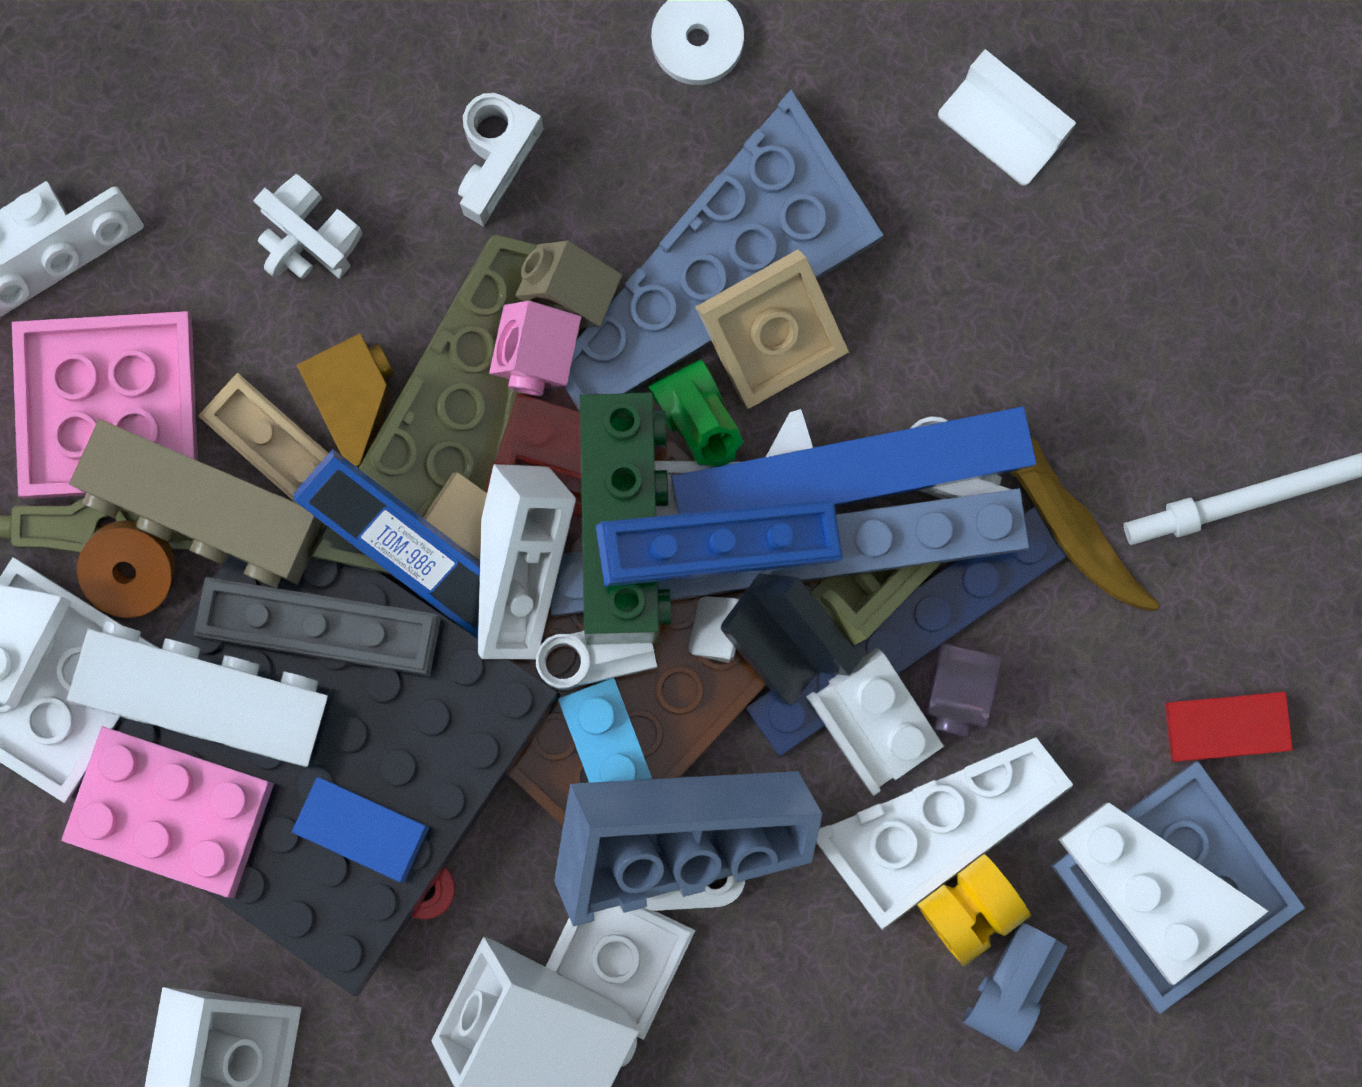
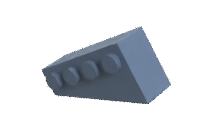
M799 771L573 783L569 787L554 882L574 927L594 921V912L621 906L623 913L647 907L646 898L680 890L682 896L685 897L704 892L705 887L714 880L733 875L737 882L812 863L822 812Z

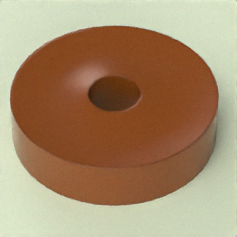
M116 521L98 529L81 550L77 562V578L86 598L101 611L116 617L132 618L153 611L167 596L176 575L175 557L168 542L136 528L137 522ZM117 563H130L135 568L136 575L128 577L121 574Z

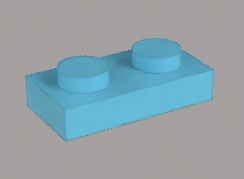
M614 678L558 699L589 783L652 779Z

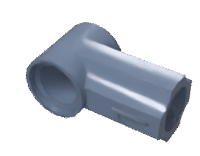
M1022 922L1017 926L992 976H986L981 982L978 990L982 993L974 1009L968 1007L963 1018V1024L1018 1052L1037 1021L1041 1010V1004L1038 1002L1068 946Z

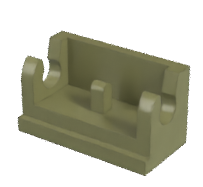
M940 563L822 579L810 593L851 645L854 646L867 639Z

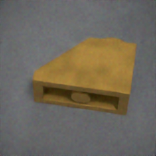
M360 333L297 364L341 455L357 468H359L380 431L392 395L385 379L395 375L380 344L378 343L369 348Z

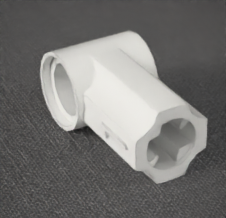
M584 631L572 634H556L549 637L540 645L536 655V668L541 679L549 687L559 691H569L582 685L657 668L652 643L587 645ZM567 646L579 654L581 665L579 671L574 676L568 679H558L548 672L546 661L548 655L554 649Z

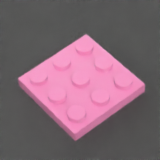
M188 311L12 322L18 497L22 499L85 496L86 493L69 485V482L98 419L198 461L192 315Z

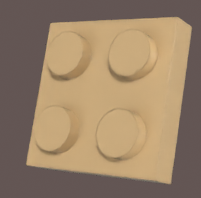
M799 249L696 306V310L740 401L747 409L849 353L807 257Z

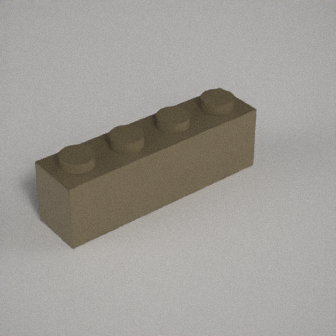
M98 419L69 482V485L86 493L82 502L83 505L113 518H116L120 508L140 517L136 528L168 542L173 531L193 539L190 551L223 565L227 555L248 563L244 571L245 575L275 588L278 587L281 578L297 585L299 584L310 559L308 556L325 526L322 521L295 502L101 419Z

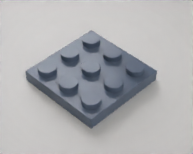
M1198 761L1192 762L1124 813L1268 910V912L1176 984L1171 985L1168 983L1069 853L1050 865L1153 1009L1159 1014L1305 909Z

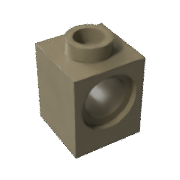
M568 240L538 244L523 263L521 269L523 279L515 297L522 301H532L581 316L579 329L600 327L622 274Z

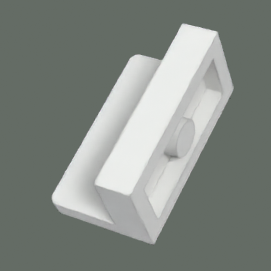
M986 49L970 66L964 82L938 113L939 119L1023 186L1028 185L1068 138L1076 124L1074 120Z

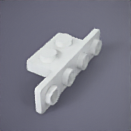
M45 181L0 209V317L143 229L144 224L118 187H111L67 214L60 199L49 183Z

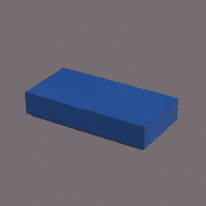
M316 777L292 833L389 878L404 883L429 827L323 778Z

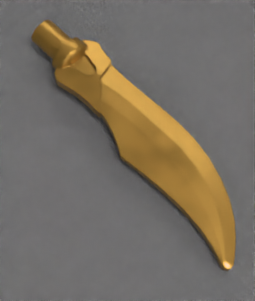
M1031 438L1036 460L1035 467L1012 471L1010 474L1021 483L1067 557L1090 581L1113 598L1139 609L1157 610L1159 603L1127 570L1088 509L1058 482L1059 479L1045 459L1039 443Z

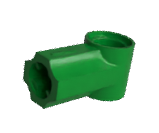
M701 359L648 386L653 394L656 405L660 404L662 410L666 411L667 426L672 433L675 431L679 432L699 466L711 465L719 467L735 460V453L744 443L738 427L724 407V401L715 381Z

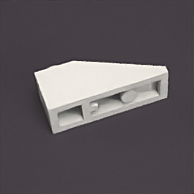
M497 464L493 466L481 518L478 654L482 659H536L576 500L550 467Z

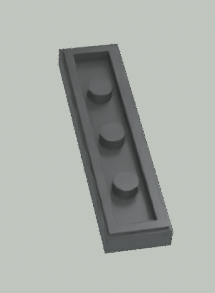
M205 577L194 636L200 639L430 676L441 617L433 613Z

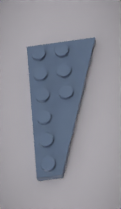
M792 90L780 101L777 109L760 129H757L745 142L742 150L724 171L715 177L675 224L640 269L638 268L624 284V288L610 303L601 326L587 328L576 340L567 386L563 387L579 413V395L631 393L712 344L696 310V306L797 249L807 257L816 280L882 241L884 235Z

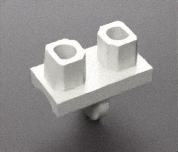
M295 174L280 186L274 194L264 188L253 200L261 208V213L287 234L282 240L273 231L267 229L259 237L258 242L271 253L264 264V270L272 277H277L289 268L299 278L304 279L313 268L300 255L302 250L305 249L340 279L351 267L346 258L353 251L363 233L357 224L338 209L318 231L309 226L304 219L321 201L322 197L298 174Z

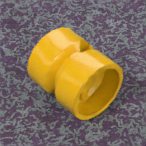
M982 854L957 873L958 885L954 888L942 885L917 904L925 919L949 951L964 967L991 947L990 935L995 932L1005 936L1031 916L1018 893L985 854Z

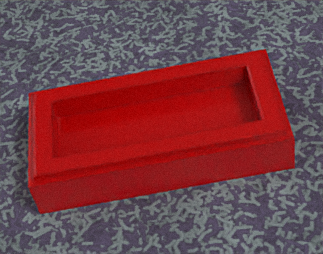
M1286 692L1165 703L1171 762L1293 751Z

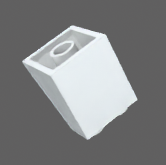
M483 936L431 1041L454 1087H611L621 1066H626L634 1055L639 1030L622 1006Z

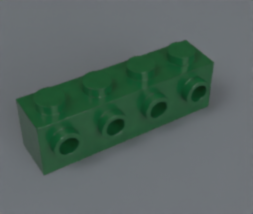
M652 393L579 395L584 635L587 645L660 643V626L671 625L670 589H659V581L604 587L596 525L604 521L656 517L657 506H668L667 470H656L655 448L667 447L666 411H654Z

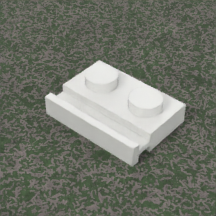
M878 648L862 657L850 676L837 675L829 680L830 684L817 694L812 692L806 696L873 796L881 791L879 787L892 778L897 780L944 747L887 657Z

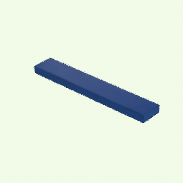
M1022 406L673 475L671 480L678 514L833 500L834 507L1033 468L1036 465L1025 409Z

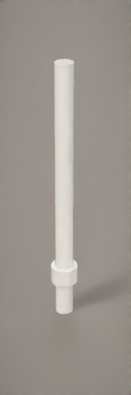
M1362 453L1194 502L1189 497L1166 505V511L1125 522L1124 531L1130 545H1134L1174 533L1177 538L1201 531V525L1360 478L1362 477Z

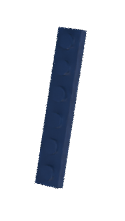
M1033 507L1024 514L1029 545L1027 551L957 560L914 590L867 639L853 647L861 657H864L875 648L880 649L896 673L899 674L1067 557V555L1053 537L1036 507ZM817 672L794 705L782 704L770 690L745 708L778 757L825 725L806 696L812 692L817 694L830 684L829 680L838 674Z

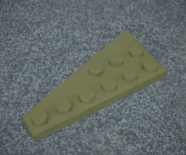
M494 235L489 238L359 466L361 471L422 518L452 473L458 472L487 493L494 464H510L523 393L509 389V379L489 374L503 306L523 302L515 297L523 279L521 276L523 263L527 256L537 247L535 244L500 235ZM327 525L308 556L391 574Z

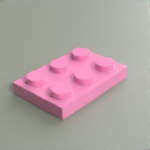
M102 726L61 841L227 898H235L274 783Z

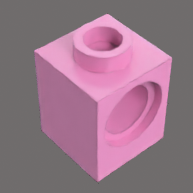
M532 301L504 305L489 374L509 379V389L529 395L541 396L543 395L544 388L567 386L581 316Z

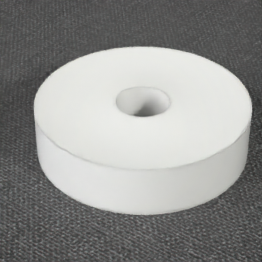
M668 0L659 9L652 25V49L660 67L672 78L691 85L713 83L732 71L740 59L744 43L742 20L737 10L728 0ZM694 29H701L708 34L709 39L702 46H694L686 38L688 33Z

